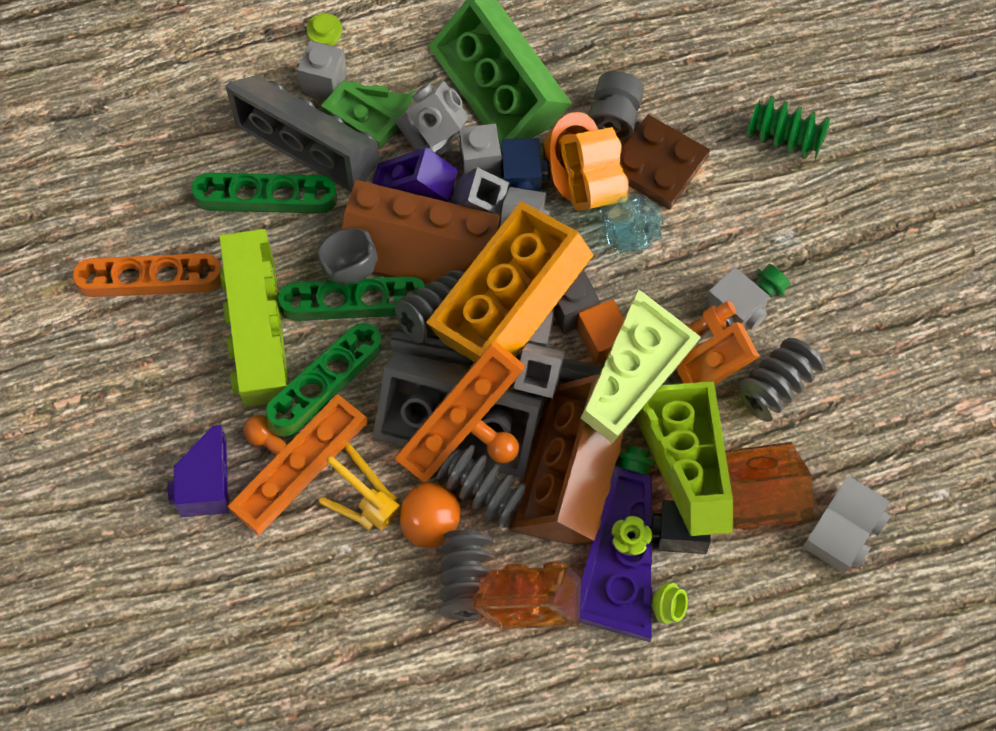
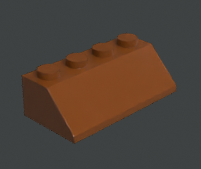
M356 180L344 212L342 230L353 227L364 229L370 234L378 254V260L372 274L383 277H416L426 285L429 282H434L441 276L447 275L452 270L459 269L466 272L500 228L501 215Z
M600 374L559 384L553 398L547 397L522 482L526 485L522 496L523 500L512 516L509 526L511 531L565 544L595 540L601 526L600 518L606 497L611 489V478L616 460L620 455V445L624 434L623 430L618 438L611 443L581 419V415Z

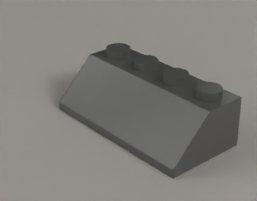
M256 75L230 81L227 84L226 91L236 127L315 172L330 178L345 189L352 192L356 180L365 182L380 162L378 143L370 134L364 131H355L346 126L344 121L334 114L327 115L321 112L309 100L303 97H294L287 93L277 82H268Z
M396 352L384 370L372 439L403 447L468 370ZM513 382L481 420L497 433L508 432L517 439L519 444L518 455L509 463H498L500 465L499 472L511 473L513 476L524 478L539 428L546 396L513 389L515 384ZM471 432L451 453L452 455L458 449L463 451L473 444L475 446L472 456L474 460L486 454L488 458L484 468L490 469L497 464L488 455L487 445Z

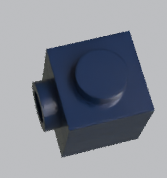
M539 138L502 140L503 180L509 182L508 189L509 187L541 192V181H548L547 159H540Z

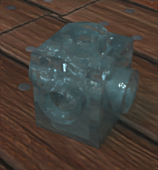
M625 195L618 199V203L600 209L608 242L620 253L629 250H645L652 245L651 242L663 239L660 225L664 223L661 210L656 203L654 204L643 195Z

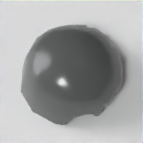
M353 227L339 230L328 236L317 250L325 275L331 282L342 285L358 283L373 273L378 260L377 250L370 234L364 229Z

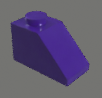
M425 147L378 163L372 184L448 202L454 191V181L458 169Z
M213 425L174 466V480L168 481L167 484L168 500L170 505H175L181 517L229 513L227 438L221 425Z

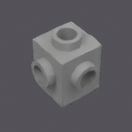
M444 80L433 87L430 83H427L417 89L411 95L413 101L406 109L410 125L417 133L422 134L430 147L460 131L468 119V115L462 108L463 104L460 96L454 89H449Z

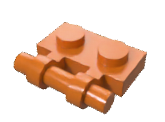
M729 300L718 307L712 305L703 311V317L688 325L685 323L687 327L699 336L711 330L713 337L701 345H698L697 342L676 369L683 383L714 381L716 385L760 357L742 323L735 322L729 327L726 326V319L736 314V309Z

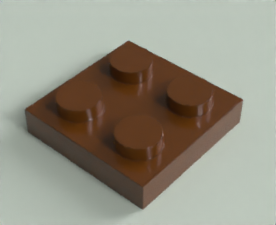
M648 114L621 149L620 166L628 179V186L670 210L709 157L710 149Z

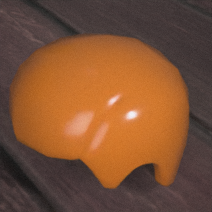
M431 482L413 487L403 500L399 515V523L404 537L419 547L432 549L441 546L446 540L443 535L446 532L456 530L460 522L461 508L458 498L445 486Z

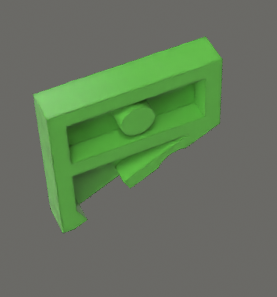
M342 81L321 105V109L327 115L334 114L344 121L346 126L355 131H364L370 134L378 143V149L380 150L398 130L399 127L394 120L406 112V109L413 101L411 95L416 90H410L409 94L389 92V88L386 86H364L357 82Z

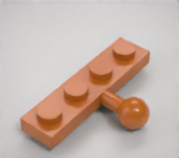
M493 340L401 448L394 459L426 483L471 432L487 445L488 455L493 461L500 464L513 461L519 452L517 439L508 432L497 433L481 419L523 372L526 365Z
M337 394L289 444L269 430L266 424V416L255 415L249 418L243 427L246 441L253 446L267 447L276 457L228 505L230 512L259 536L329 464L327 458L329 456L335 458L368 423L366 416Z

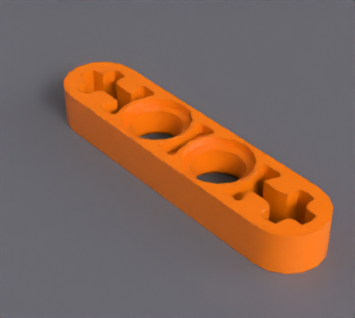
M205 253L89 258L79 262L74 268L72 275L78 290L88 297L200 293L213 291L220 286L221 265L216 257ZM173 267L177 269V276L173 280L162 282L157 279L158 273L163 268ZM184 267L189 269L190 273H187L189 280H186ZM210 267L211 272L208 273L207 278L201 279L199 274L203 272V268ZM136 269L140 274L136 281L126 284L119 280L123 271ZM111 270V278L113 283L109 284L107 278H110L108 271ZM91 272H96L98 277H94L93 283L87 284L85 279L90 277Z

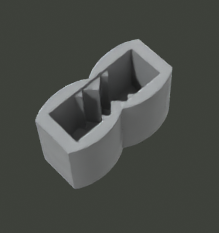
M847 476L802 548L845 574L850 565L858 569L871 549L864 544L871 532L878 536L890 518V515L884 512L890 501L850 476Z

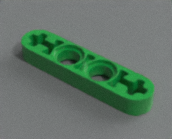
M209 172L197 176L191 186L196 204L203 210L320 214L332 210L337 203L334 182L330 178L321 175ZM226 186H229L230 198L225 197L224 193H227ZM243 186H252L257 190L256 194L250 199L244 200L236 196L237 191ZM208 187H214L215 191H212L211 196L205 197L204 193L207 192ZM280 187H289L294 191L293 195L287 200L281 201L273 197L275 190ZM299 188H304V200H300ZM318 190H325V194H323L322 199H315V195H317Z
M411 276L365 278L361 282L349 285L336 284L330 280L293 282L281 289L278 300L282 314L293 321L396 316V303L407 294V290L423 288L425 284L422 280ZM376 290L383 295V299L377 305H367L362 301L364 293ZM388 290L394 291V303L389 304ZM332 292H339L343 294L345 300L338 307H329L324 303L326 295ZM312 294H317L316 298L319 307H313ZM293 296L301 297L302 301H300L297 308H293L291 305Z
M360 323L344 333L268 403L266 408V424L269 430L279 436H288L297 432L378 356L381 347L380 331L371 324ZM357 339L362 342L367 339L371 340L370 346L364 343L356 349ZM332 360H342L349 368L345 372L338 374L331 372L327 365ZM307 384H315L321 388L322 393L315 398H307L301 394L300 389ZM291 410L290 420L285 417L277 420V412L284 415Z

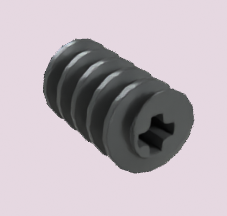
M459 269L452 270L447 275L437 278L434 282L427 283L423 288L414 290L412 294L403 296L396 303L395 312L404 333L411 341L422 343L427 337L436 335L426 322L463 276L464 271Z
M796 338L784 339L780 348H776L771 352L770 358L763 359L759 368H755L750 372L749 378H744L739 382L738 391L740 397L754 416L760 420L770 422L773 417L768 408L775 413H780L783 410L780 400L791 403L794 399L792 391L801 393L804 390L802 381L812 383L815 379L813 371L822 373L825 369V364L819 354L803 341Z
M473 444L463 451L461 449L456 450L443 464L436 476V480L442 482L449 477L447 483L449 491L453 492L462 487L460 499L468 501L474 497L472 508L475 511H480L487 506L485 518L488 521H492L500 516L497 527L498 529L502 528L522 502L526 485L522 483L516 488L511 489L510 484L513 478L511 473L502 479H498L500 465L497 463L488 470L484 468L488 456L484 454L474 460L472 458L475 450Z
M454 530L446 532L443 535L446 540L442 543V551L446 555L441 559V566L446 571L440 577L441 583L445 586L440 590V599L445 603L439 606V615L460 621L478 620L482 618L479 610L491 607V601L480 598V594L491 592L492 586L480 582V578L492 576V569L481 566V562L493 560L492 553L482 550V547L493 544V538L476 531Z

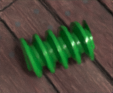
M770 96L764 104H761L760 100L758 101L751 117L746 137L752 138L759 130V140L761 143H766L773 136L774 148L778 149L787 141L788 153L792 154L801 146V158L806 159L815 151L816 160L828 132L830 118L825 117L817 125L816 112L812 111L804 120L802 119V107L798 106L792 114H788V102L784 101L778 109H775L774 97Z

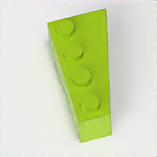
M266 229L219 235L223 268H220L222 288L227 293V301L223 302L226 324L231 325L232 336H227V348L229 358L235 359L236 371L230 372L232 391L234 395L240 394L244 407L268 404L289 384L281 311L278 300L276 267Z
M714 381L661 385L636 415V421L691 536L733 533V497Z

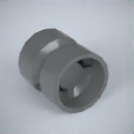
M610 71L602 74L598 79L594 101L588 115L594 120L598 130L613 127L619 140L630 138L634 132L637 111L640 108L644 93V85L638 78L625 72Z

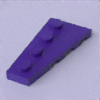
M614 467L611 489L606 497L600 518L601 526L595 540L592 541L571 620L651 642V542L646 545V550L639 555H625L614 547L612 543L614 536L611 531L613 525L618 520L624 521L628 516L639 517L643 520L645 526H648L650 529L652 528V476ZM633 532L627 534L630 539L635 538Z

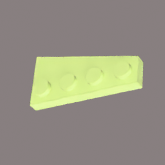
M638 290L581 415V419L613 443L693 349L701 337L642 291Z

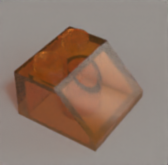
M792 442L725 450L733 497V529L756 530L762 525L777 523L794 525L801 520L814 519L812 474Z
M547 562L543 564V568H529L523 564H507L502 570L489 571L473 598V608L500 629L579 627L581 578L567 564L561 562Z

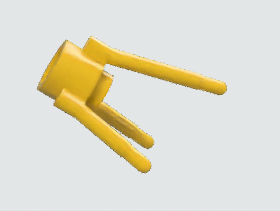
M348 443L344 449L375 489L370 490L346 467L340 464L334 457L329 456L327 462L364 496L358 506L363 512L360 514L325 497H320L318 502L332 511L358 522L368 531L374 526L381 531L396 517L401 505L396 502L398 498L384 486L360 454Z

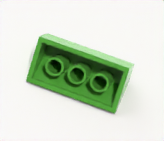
M466 0L428 46L482 124L496 123L501 151L502 140L533 138L550 129L572 105V102L497 0Z

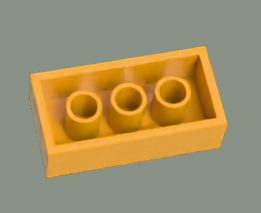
M520 201L426 323L444 344L474 363L493 340L516 357L593 257V253L578 231Z

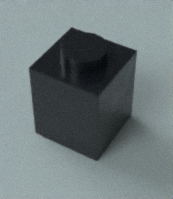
M663 500L660 513H653L651 532L652 537L659 538L658 551L707 554L711 543V535L691 536L674 501Z

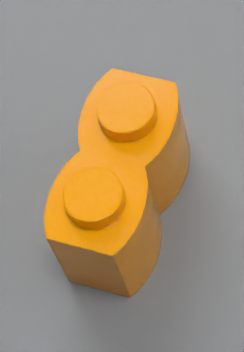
M613 127L561 137L562 158L569 174L568 187L571 201L576 211L627 201L628 179L620 166L621 143Z

